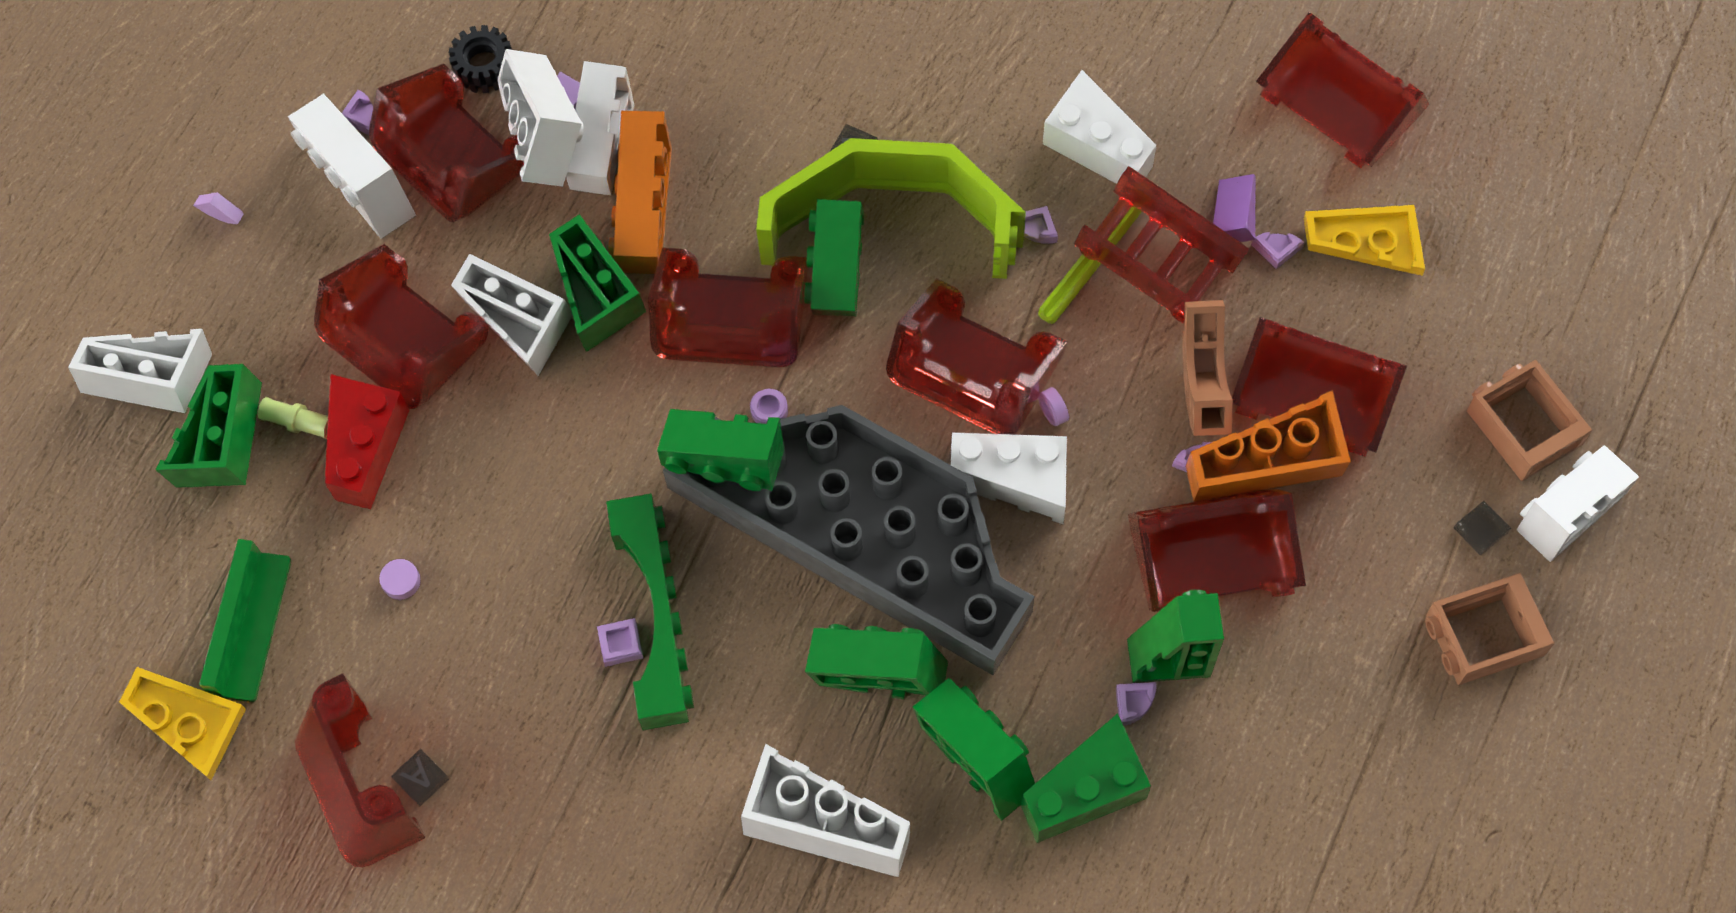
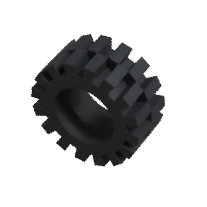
M481 25V31H477L475 26L469 27L470 34H466L464 30L459 33L461 40L454 37L452 40L453 48L449 47L448 51L449 61L457 82L460 81L461 86L465 89L470 86L471 92L474 93L478 92L479 87H481L483 94L489 93L488 87L493 86L495 91L499 90L497 79L506 49L512 50L507 36L503 32L500 34L499 29L495 27L489 32L487 25ZM489 52L495 55L494 60L484 66H473L469 63L471 58L479 53Z

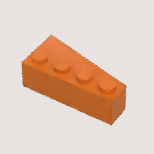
M621 110L618 174L615 175L614 185L617 197L616 206L612 207L611 214L612 227H615L614 237L609 238L608 252L624 273L661 274L672 154L664 111Z
M1333 390L1320 395L1318 399L1309 403H1302L1292 407L1288 412L1270 420L1267 418L1255 423L1249 429L1239 433H1232L1191 451L1185 467L1193 502L1343 476L1351 461Z

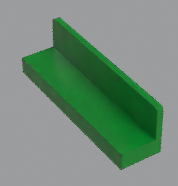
M237 540L199 683L204 691L225 699L246 702L256 701L292 562L289 556L262 553L253 541Z

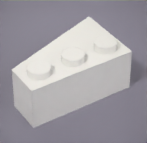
M469 254L451 286L482 320L539 376L573 316L571 308L563 298Z
M1605 445L1594 454L1590 451L1583 454L1572 466L1574 468L1573 471L1566 476L1560 475L1546 489L1543 495L1538 499L1534 498L1520 512L1523 520L1516 530L1549 562L1553 561L1626 495L1639 478L1635 472Z

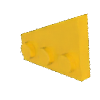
M1415 205L1305 211L1303 219L1309 251L1423 276L1425 264Z
M136 667L119 701L122 706L209 780H212L246 711L242 704Z

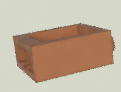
M1537 360L1530 362L1524 367L1520 363L1511 367L1503 374V379L1495 384L1488 381L1479 386L1472 393L1473 399L1467 409L1468 414L1521 482L1581 447L1592 431ZM1523 388L1528 390L1560 430L1559 433L1525 452L1491 408Z
M1521 573L1435 601L1426 614L1427 618H1425L1426 628L1430 637L1433 640L1437 639L1443 651L1441 658L1444 668L1449 675H1454L1458 686L1543 657L1554 645V641ZM1502 600L1524 647L1469 666L1447 618Z

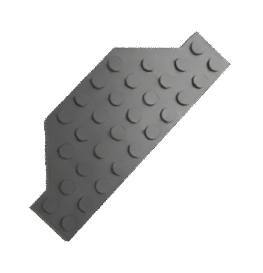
M843 405L827 408V412L809 416H805L804 413L780 419L784 452L772 491L767 489L751 491L743 488L736 482L724 480V482L716 483L705 479L701 474L692 472L676 474L668 471L666 468L663 469L667 488L909 628L923 631L930 640L991 675L995 674L1033 613L1035 596L1000 577L985 519L979 505L973 477Z

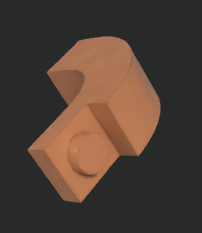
M1223 300L1185 302V331H1182L1183 373L1188 417L1194 436L1232 434L1233 399L1228 389L1225 372V305Z

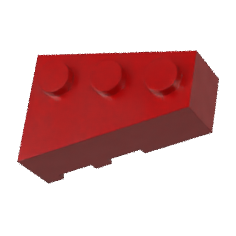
M330 374L325 484L336 501L371 510L410 411L400 391Z

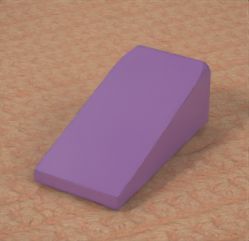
M1254 174L1219 180L1213 220V236L1220 246L1255 240L1256 176Z

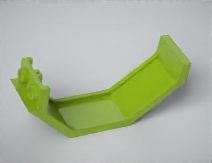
M850 138L761 196L759 200L756 232L761 265L776 266L779 238L784 232L807 219L810 210H816L817 199L837 200L858 188L938 192L950 195L992 233L994 237L992 278L1007 279L1008 265L1015 266L1016 247L1023 248L1026 212L956 146L948 143Z

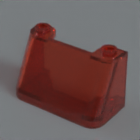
M1308 12L1256 80V83L1263 89L1260 96L1275 107L1282 103L1347 151L1344 157L1361 169L1365 164L1372 167L1428 107L1429 102L1422 91L1410 83L1406 87L1403 80L1399 77L1395 78L1343 41L1340 35L1335 32L1333 33L1323 26L1324 22Z
M441 64L377 88L369 126V137L375 150L446 220L454 223L469 216L518 177L521 167L524 166V161L516 160L514 148L516 145H519L516 135L505 139L502 145L462 107L464 84L460 77L445 64Z
M383 244L319 279L314 326L319 337L328 346L380 387L400 391L408 408L415 409L427 402L486 342L490 325L471 312L459 315L455 322L449 319L407 286L408 266L405 259Z
M662 247L648 297L650 344L652 350L659 357L668 360L779 368L792 365L797 359L800 343L805 283L808 272L807 257L783 256L776 259L772 264L770 278L699 274L698 259L688 250Z
M936 278L897 323L886 364L888 377L897 386L994 434L1015 435L1025 422L1040 392L1043 391L1061 360L1068 341L1043 331L1033 334L1025 347L963 317L965 300L961 292L954 286Z
M1260 317L1232 395L1233 404L1237 405L1235 413L1257 420L1259 413L1276 417L1288 412L1292 407L1302 403H1309L1318 399L1320 395L1333 390L1347 449L1349 452L1366 457L1368 450L1377 452L1407 365L1378 358L1375 355L1291 327L1288 328L1277 322Z
M1279 489L1260 490L1128 514L1130 531L1148 608L1152 612L1157 611L1158 613L1175 597L1182 596L1184 592L1190 590H1204L1207 594L1218 593V596L1262 589L1271 591L1272 597H1282L1295 594L1296 587L1306 586L1293 497L1290 492Z
M344 673L322 683L313 693L296 734L295 747L341 855L354 867L363 868L425 839L418 820L415 817L411 818L393 789L384 785H376L360 792L344 753L361 745L359 739L360 727L364 721L371 720L372 716L365 701Z

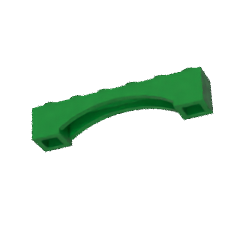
M652 493L606 501L610 532L615 549H624L638 565L650 588L653 602L654 635L650 657L641 680L633 681L639 723L642 730L689 722L687 709L694 708L691 685L684 686L682 672L688 671L685 648L678 649L676 636L683 635L679 611L672 613L670 600L677 599L674 577H666L665 564L671 563L668 540L661 541L659 529L666 528L662 505L655 506Z

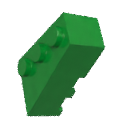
M817 199L816 210H810L809 232H815L814 246H808L807 268H813L812 282L805 283L804 303L811 304L812 314L857 317L860 280L859 265L860 255H862L861 231L865 217L861 201Z
M580 214L549 234L577 334L586 352L647 312L638 290Z
M244 364L208 365L187 406L190 412L182 428H176L172 436L175 442L166 460H160L155 470L176 488L246 485L262 382Z
M669 410L657 449L661 466L676 474H686L687 472L701 474L705 479L716 483L724 482V480L736 482L743 488L751 491H760L761 489L773 490L784 452L780 418L768 417L767 424L748 422L747 415L735 414L733 421L715 420L716 415L713 412Z
M1204 590L1184 592L1182 596L1175 597L1127 638L1132 683L1211 677L1224 641L1218 593L1207 594Z
M831 624L828 628L813 629L805 673L819 686L868 693V688L893 690L892 698L904 700L905 692L926 696L943 683L946 679L949 661L928 639L925 633L918 629L903 628L901 632H888L881 627L866 626L864 630H851L844 625Z
M948 678L912 707L920 727L952 764L956 762L972 778L969 784L976 792L983 789L990 796L995 808L993 812L1002 821L1021 806L1023 793L1035 784L1026 757L1029 754V750L1017 735L1013 734L1009 737L1002 730L1004 729L1003 724L991 710L984 712L978 706L979 702L976 696L967 686L964 685L959 688Z
M1118 713L1023 793L1021 808L1037 843L1147 799L1151 784Z

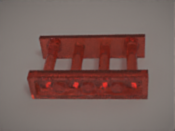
M1128 166L1113 190L1114 193L1119 195L1117 203L1096 231L1084 224L1074 245L1079 248L1085 257L1090 260H1097L1168 309L1176 320L1185 323V302L1200 301L1222 269H1227L1233 274L1249 251V248ZM1136 207L1148 215L1150 219L1126 252H1124L1107 239L1130 208ZM1167 228L1176 234L1180 240L1155 273L1137 260L1159 230ZM1192 248H1196L1208 256L1210 261L1185 294L1169 283L1168 280Z

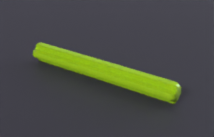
M1144 184L1136 185L1039 308L1038 316L1048 324H1054L1152 200L1153 191Z

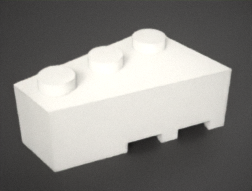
M584 61L575 109L579 119L583 122V136L580 142H576L566 175L570 190L610 196L612 194L615 175L618 171L621 110L633 111L634 109L626 67Z
M1083 70L1078 74L1044 123L1043 144L1131 192L1136 185L1144 181L1153 168L1156 144Z
M190 329V334L168 336L167 331L155 332L154 337L132 338L131 334L85 337L82 339L68 368L80 393L185 413L209 363L212 352L203 329Z
M952 433L951 466L973 477L977 495L994 501L996 498L1017 505L1020 510L1026 512L1031 510L1052 517V521L1063 524L1066 508L1067 436Z

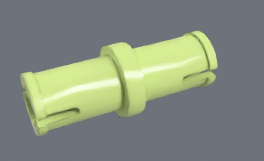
M265 397L261 401L258 408L259 419L286 426L287 430L293 433L303 431L327 439V415L310 411L306 405L299 403L290 405L272 400L269 397Z

